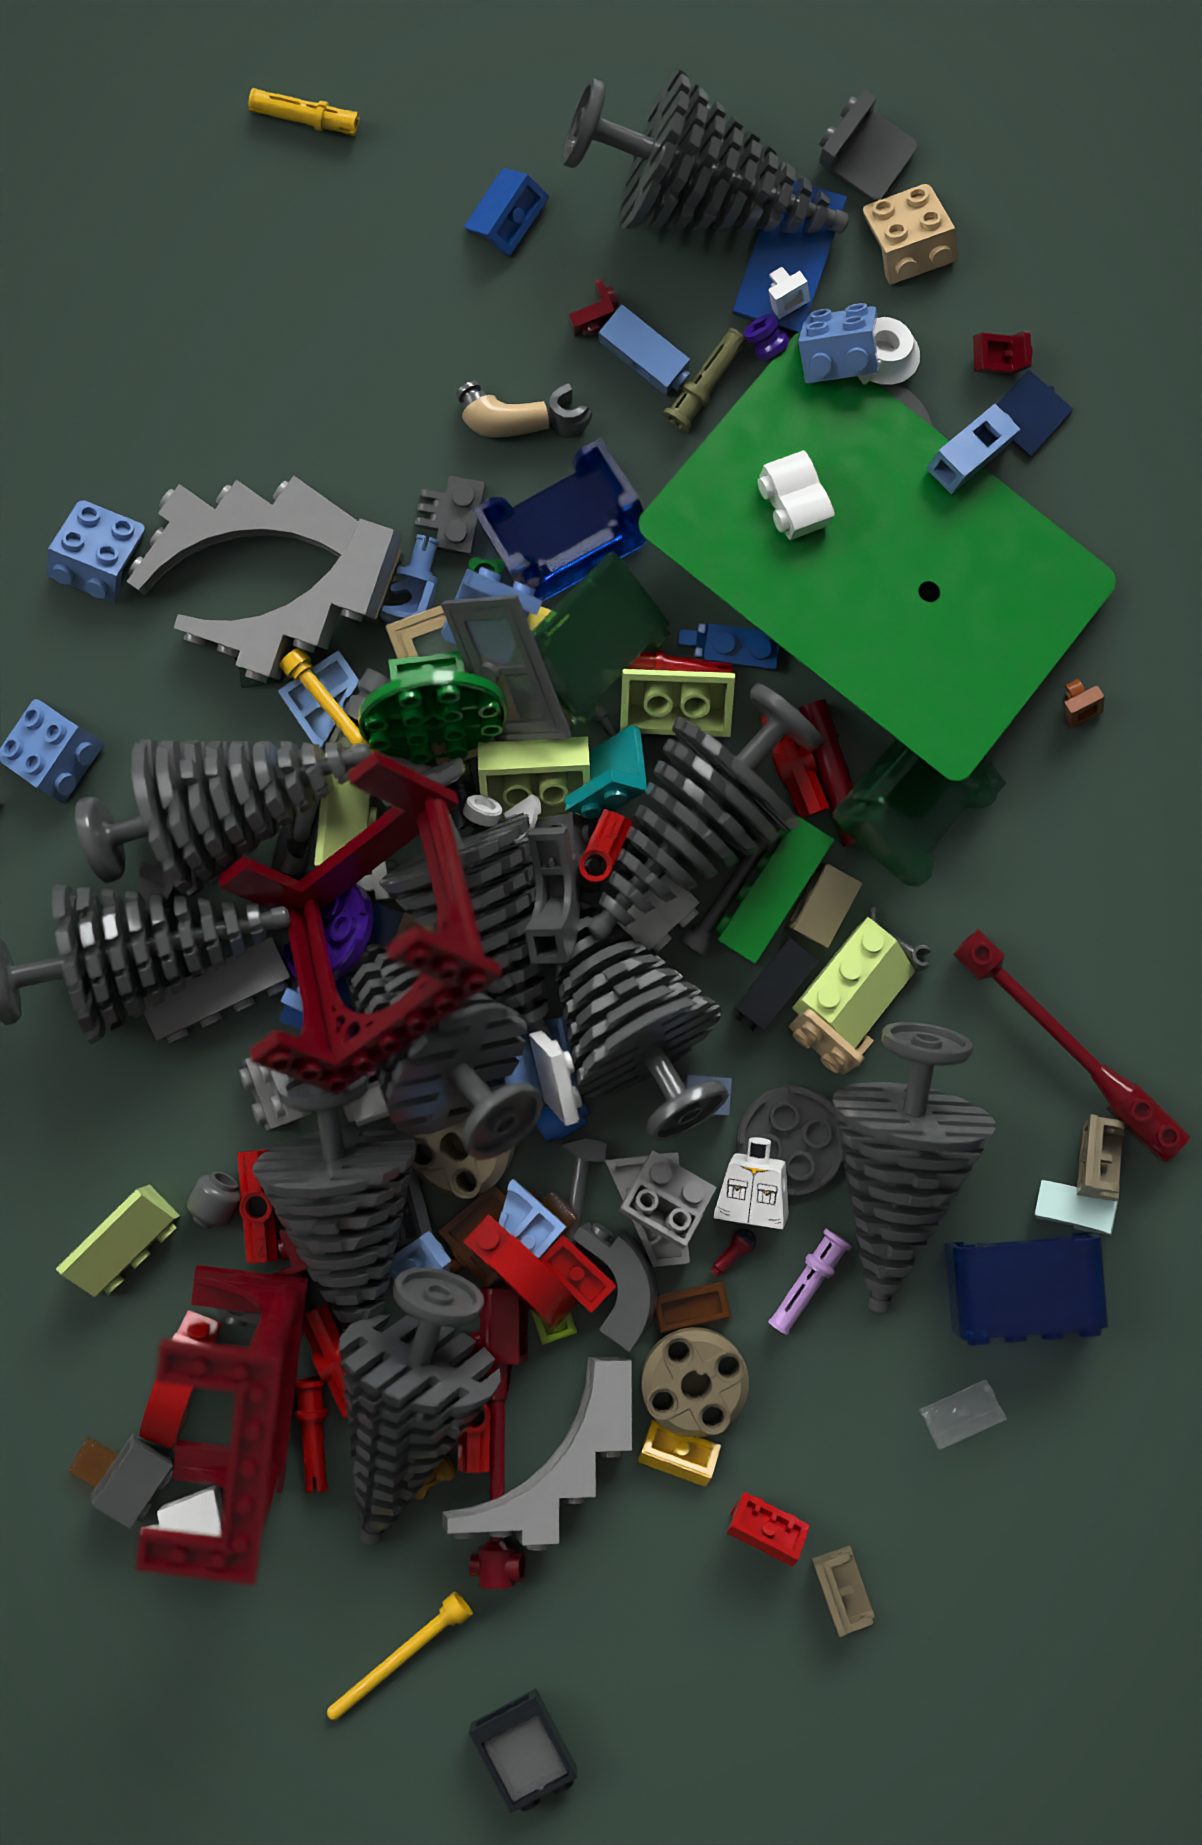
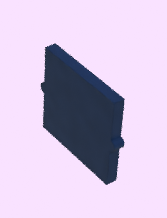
M1028 369L999 401L997 406L1004 413L1008 414L1020 428L1012 442L1031 457L1069 415L1073 408L1054 392L1053 386H1047Z

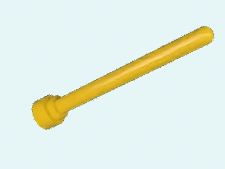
M296 648L288 653L279 663V667L287 677H293L295 681L300 680L353 746L360 743H366L369 746L362 738L357 726L311 671L313 666L310 664L311 658L301 648Z
M454 1591L442 1601L443 1606L439 1609L440 1613L327 1709L328 1718L331 1720L339 1719L448 1625L454 1626L457 1623L461 1625L470 1618L473 1612L463 1597Z

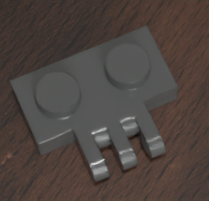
M449 475L446 493L421 489L420 497L426 500H433V505L418 503L417 511L431 516L430 519L416 517L414 525L438 531L436 539L439 541L437 549L471 556L485 482Z

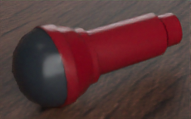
M748 1229L736 1231L730 1242L731 1245L714 1262V1266L710 1271L719 1277L741 1255L753 1251L757 1243L754 1233Z

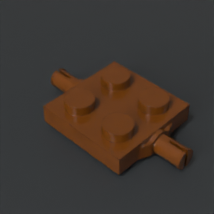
M496 1184L479 1195L438 1231L450 1245L454 1255L449 1269L454 1268L450 1272L457 1274L465 1268L474 1273L486 1288L499 1276L475 1255L463 1241L488 1214L499 1223L506 1195ZM533 1188L529 1191L533 1196L537 1194ZM539 1194L535 1197L538 1201L543 1200Z

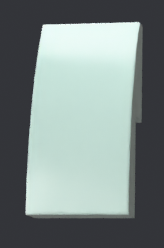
M1045 1180L1041 1181L1034 1214L1036 1219L1073 1225L1077 1230L1112 1235L1118 1200L1116 1202L1076 1195L1077 1187Z

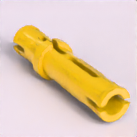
M252 88L249 95V112L314 126L315 130L321 132L327 129L355 136L357 133L359 112L338 109L329 106L328 102L321 100L319 103L308 102L285 95L265 92L256 88Z

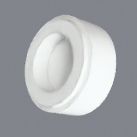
M472 795L467 798L463 813L470 821L476 824L495 826L500 819L502 808L498 802L490 797Z

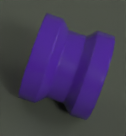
M766 314L757 318L744 331V337L749 343L754 344L755 354L760 360H767L776 356L785 349L790 341L786 332L779 330V323L774 314Z

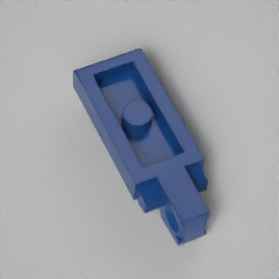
M708 623V625L699 624L698 631L680 629L677 647L696 649L695 657L703 658V660L732 663L734 666L770 671L776 670L779 645L761 630Z

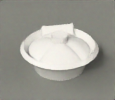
M888 317L877 318L874 336L880 367L879 373L857 377L864 385L869 381L878 384L903 382L911 377L918 368L920 362L918 344L909 329L902 322Z

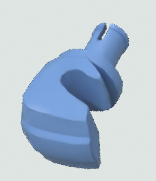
M416 535V542L409 565H405V567L398 566L395 575L403 580L390 587L393 594L409 593L412 599L410 602L399 606L384 605L379 614V618L384 622L390 624L433 608L439 579L433 576L430 570L437 546L439 545L437 539L429 537L426 551H423L427 540L426 536Z

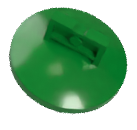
M459 650L435 653L432 656L425 657L412 656L389 659L391 682L379 687L368 695L358 711L360 734L372 750L396 757L410 758V761L414 764H425L431 759L443 757L462 759L468 755V751L478 747V742L486 743L494 736L500 734L508 717L507 701L503 691L488 679L465 673L464 662ZM437 743V745H441V743H445L446 753L435 755L432 752V744Z

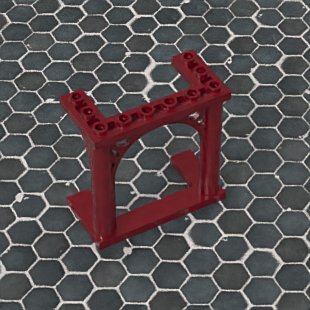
M376 751L348 772L350 784L394 805L393 808L299 881L245 856L218 876L220 888L270 910L271 908L284 906L290 915V925L287 928L303 1006V1026L298 1038L279 1030L273 1031L249 1049L252 1063L337 1095L348 1089L350 1085L365 1074L373 1071L376 1066L394 1053L402 1050L405 1045L428 1031L441 1019L456 1011L459 1006L477 993L485 990L488 985L502 976L499 963L484 955L449 811L459 804L456 792ZM420 834L437 903L438 922L436 934L415 925L389 944L387 950L390 960L421 973V975L409 991L388 1008L369 1014L355 1013L343 1003L336 990L320 911ZM345 1018L346 1021L342 1025L341 1020ZM359 1024V1034L350 1039L353 1029Z
M204 1265L196 1266L191 1305L262 1314L249 1349L162 1338L159 1344L156 1382L236 1392L231 1446L178 1439L175 1447L172 1480L218 1485L225 1489L220 1536L142 1526L139 1533L136 1560L137 1571L249 1585L256 1584L263 1533L275 1494L283 1493L309 1279Z

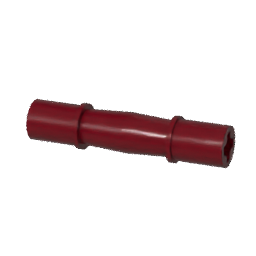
M826 699L799 707V712L814 726L824 740L821 746L814 751L820 778L832 806L829 811L833 815L843 847L870 839L871 836L860 806L861 800L856 799L849 769L837 740L840 735L836 732Z

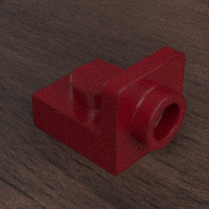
M285 1229L279 1231L281 1239H278L277 1243L284 1260H290L292 1266L281 1269L273 1274L298 1278L306 1277L305 1269L308 1267L296 1251L297 1246L292 1243Z

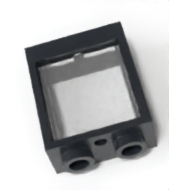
M536 1688L471 1722L469 1734L510 1813L521 1809L522 1812L530 1810L541 1802L540 1797L551 1791L554 1794H559L574 1784L573 1780L577 1778V1766Z

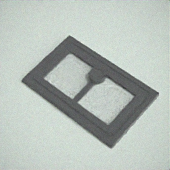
M518 595L447 600L441 603L467 672L490 680L503 691L506 697L508 717L503 731L494 736L495 741L570 738L572 736Z

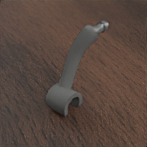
M871 907L870 919L877 923L879 909ZM883 928L898 941L915 971L920 972L928 968L930 963L920 962L916 957L917 954H929L931 950L928 946L919 945L913 948Z

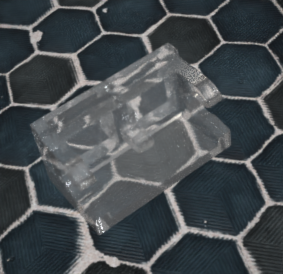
M987 1380L919 1409L933 1443L939 1450L1007 1420Z

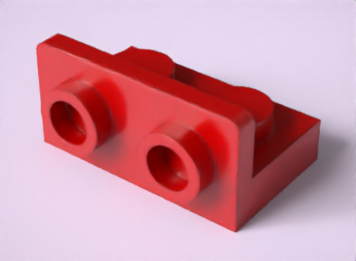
M743 1492L731 1510L730 1516L732 1519L726 1533L794 1567L799 1560L810 1525L799 1520L793 1514L785 1513L766 1503L757 1496Z

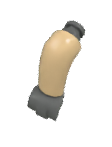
M470 381L464 384L455 395L459 402H463L462 407L464 411L462 419L472 431L484 437L502 438L549 429V424H551V428L558 435L574 437L585 431L586 426L589 425L592 419V411L589 410V407L579 405V407L573 410L562 408L572 402V388L569 383L559 387L552 393L549 405H545L544 401L525 404H505L497 400L494 395H486L484 391H481L478 381Z

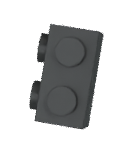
M132 1433L91 1493L92 1506L130 1529L135 1520L141 1521L149 1511L152 1504L149 1500L157 1488L162 1490L169 1482L173 1474L171 1470L173 1465L170 1457Z

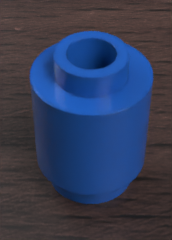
M582 1097V1106L577 1108L578 1122L566 1126L548 1105L542 1108L536 1125L547 1143L554 1139L560 1141L588 1124L586 1116L591 1113Z

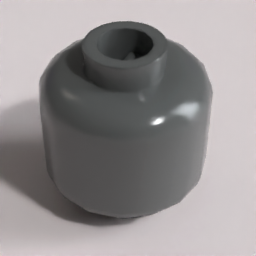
M219 1171L199 1177L187 1201V1207L193 1215L194 1222L208 1229L213 1228V1226L228 1224L241 1201L238 1183L233 1177Z

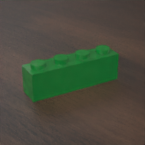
M797 816L798 822L801 824L799 827L790 832L779 829L777 833L780 836L777 840L780 842L773 853L765 851L754 868L760 874L753 884L745 882L735 898L740 903L732 916L726 912L715 931L720 933L717 942L753 965L758 961L835 840L799 816Z

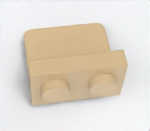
M923 184L863 207L864 218L882 249L885 277L890 285L958 261L955 227L930 185Z
M810 1009L801 1015L798 1014L788 1026L794 1031L793 1037L798 1043L808 1049L812 1047L822 1056L820 1060L825 1067L834 1073L840 1072L842 1075L862 1063L864 1060L862 1054L874 1041L866 1034L856 1048H854Z

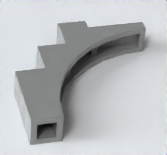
M295 476L291 478L289 483L283 481L273 495V499L276 500L273 505L236 480L232 486L226 485L216 499L218 504L216 509L179 484L175 490H168L159 503L161 510L158 514L168 525L165 529L160 527L154 533L149 543L152 547L144 558L140 556L133 562L128 571L130 577L126 582L145 596L166 572L186 557L210 545L239 537L275 536L297 539L321 547L340 557L348 546L359 521Z
M359 519L348 546L332 569L309 591L289 604L261 616L234 621L202 620L178 614L174 628L185 632L184 640L201 646H205L206 640L218 643L216 651L236 657L235 665L247 669L246 677L266 683L268 676L280 680L283 670L279 667V663L290 652L291 646L314 653L316 646L328 649L339 614L362 622L363 616L375 619L403 535L394 529Z
M625 1356L588 1357L585 1389L578 1413L564 1441L547 1463L523 1484L499 1498L470 1508L442 1511V1527L448 1534H452V1537L456 1539L474 1538L475 1532H489L491 1537L512 1536V1531H516V1539L521 1545H526L527 1550L532 1551L549 1549V1544H559V1498H563V1503L581 1504L585 1502V1497H596V1452H599L600 1457H620L621 1451L632 1450V1361Z

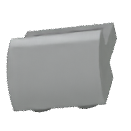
M251 1058L241 1062L243 1069L239 1070L241 1082L246 1091L251 1089L256 1101L255 1104L251 1105L253 1115L258 1125L264 1124L266 1131L312 1114V1111H299L288 1108L280 1101L278 1094L279 1085L291 1077L254 1064Z
M652 1150L633 1185L627 1192L618 1212L684 1249L717 1187Z

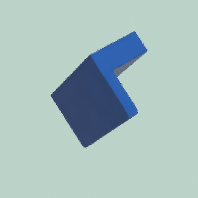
M503 168L464 227L470 233L485 237L501 254L511 256L550 196L528 174Z

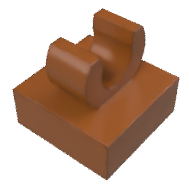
M1079 679L1065 685L1068 692L1065 693L1067 701L1064 702V718L1071 729L1104 712V695L1098 686L1086 691Z

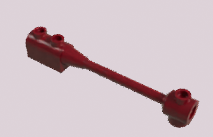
M979 928L970 934L953 952L952 955L978 980L993 978L1092 1075V1080L1110 1104L1107 1110L1117 1120L1125 1122V1128L1158 1160L1168 1161L1186 1145L1190 1135L1137 1083H1132L1105 1064L1102 1065L1002 967L1005 954Z
M491 1285L487 1288L485 1286L480 1287L484 1301L482 1311L479 1314L480 1331H473L471 1334V1338L477 1341L472 1353H477L485 1347L495 1359L490 1371L484 1375L485 1379L500 1368L501 1382L490 1397V1501L505 1494V1399L508 1397L512 1365H519L528 1360V1308L513 1289L506 1285ZM490 1536L489 1541L478 1547V1554H471L469 1560L470 1576H477L478 1585L483 1588L504 1589L513 1587L515 1582L522 1583L524 1580L526 1568L524 1552H515L516 1547L505 1541L504 1537Z

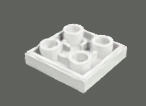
M542 1031L529 1034L544 1102L566 1126L577 1123L579 1119L577 1108L582 1106V1101L577 1087L571 1084L569 1074L574 1073V1065L568 1051L562 1052L558 1041H552Z

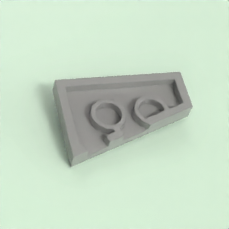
M678 1152L660 1154L679 1165ZM649 1155L605 1160L623 1200ZM632 1220L653 1267L690 1263L688 1244L682 1249Z

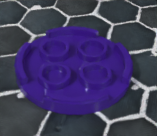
M354 884L320 911L334 982L343 977L356 964L368 943L372 931L373 905L369 894L358 884ZM289 938L288 944L284 945V957L289 971L297 978Z

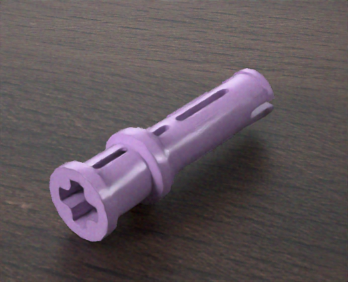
M825 1228L823 1231L825 1236L814 1253H809L806 1256V1268L772 1318L768 1321L774 1328L785 1335L789 1334L790 1329L824 1279L834 1276L836 1273L834 1268L845 1251H851L853 1248L852 1244L828 1228Z

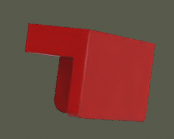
M564 1234L539 1258L591 1313L617 1286L612 1279L592 1262L588 1255L586 1256Z

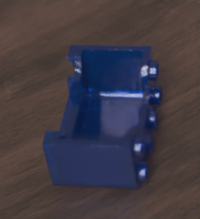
M1093 1232L1072 1233V1240L1062 1235L1057 1236V1238L995 1243L977 1242V1247L976 1244H964L963 1241L945 1243L952 1331L962 1340H966L967 1345L989 1344V1338L1004 1337L1005 1342L1027 1341V1335L1041 1334L1042 1339L1047 1340L1064 1338V1332L1071 1331L1079 1332V1336L1082 1337L1102 1335L1101 1329L1109 1326L1101 1236Z

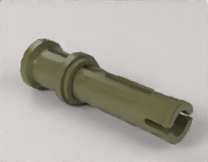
M729 328L693 380L683 383L680 388L681 394L670 408H665L662 413L672 425L684 432L691 430V422L702 407L706 408L709 405L710 393L734 362L737 355L747 345L748 341L741 332L734 328Z

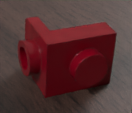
M602 278L595 281V292L599 302L569 314V324L574 336L583 334L584 337H589L599 333L603 325L615 313V308L619 307L612 286L606 288Z
M1021 331L1012 336L983 332L974 335V372L1011 376L1030 368L1033 355L1030 332Z

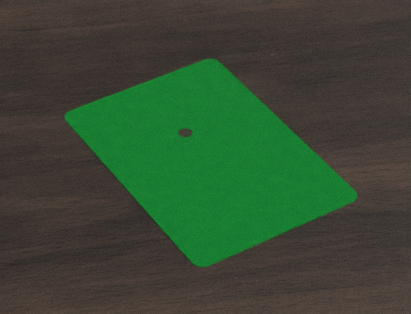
M799 332L790 339L785 349L772 360L642 513L639 519V530L645 539L941 775L951 781L964 780L973 772L1112 593L1116 585L1115 575L1106 564L984 467L951 495L926 469L936 453L950 440L878 383L869 381L864 385L857 376L806 383L798 343L801 333ZM804 450L816 470L819 483L829 497L835 516L829 526L789 540L785 532H780L777 529L773 519L775 508L769 499L765 500L762 497L758 487V479L765 464ZM932 582L939 588L940 595L936 601L926 602L920 597L919 587L922 583Z

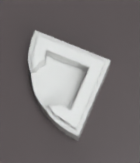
M531 794L504 813L505 818L515 814L528 813L530 828H528L525 834L519 836L517 840L528 837L531 828L535 827L538 815H541L540 799L535 795Z

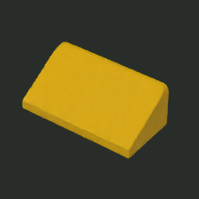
M652 1420L637 1461L695 1484L707 1486L712 1478L721 1445L701 1437H685L665 1429L657 1421Z

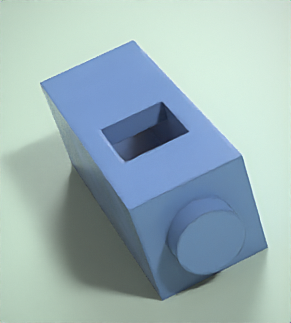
M622 304L599 331V342L666 396L672 388L678 391L691 374L687 371L690 358Z
M994 404L936 453L926 469L952 495L1005 450L1020 431V428L1008 414L1004 413Z

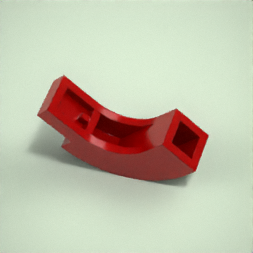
M489 1214L463 1241L475 1255L513 1289L523 1300L526 1307L551 1330H554L577 1306L578 1302L564 1284L514 1235L512 1236Z
M188 1310L173 1339L214 1345L221 1331L222 1323ZM155 1380L142 1419L139 1437L174 1449L187 1421L196 1387L159 1383Z

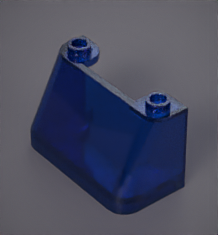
M601 438L578 449L572 461L575 473L514 507L511 506L506 498L491 497L472 509L512 583L514 584L517 581L535 589L533 596L541 601L552 597L635 551L647 542V539L643 537L639 530V519L644 512L640 499Z

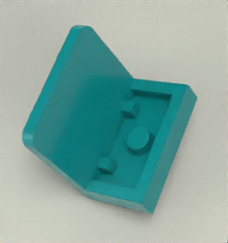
M630 725L591 750L589 753L591 781L565 797L566 811L581 814L582 817L588 819H600L604 809L615 811L646 791L643 745L639 727Z

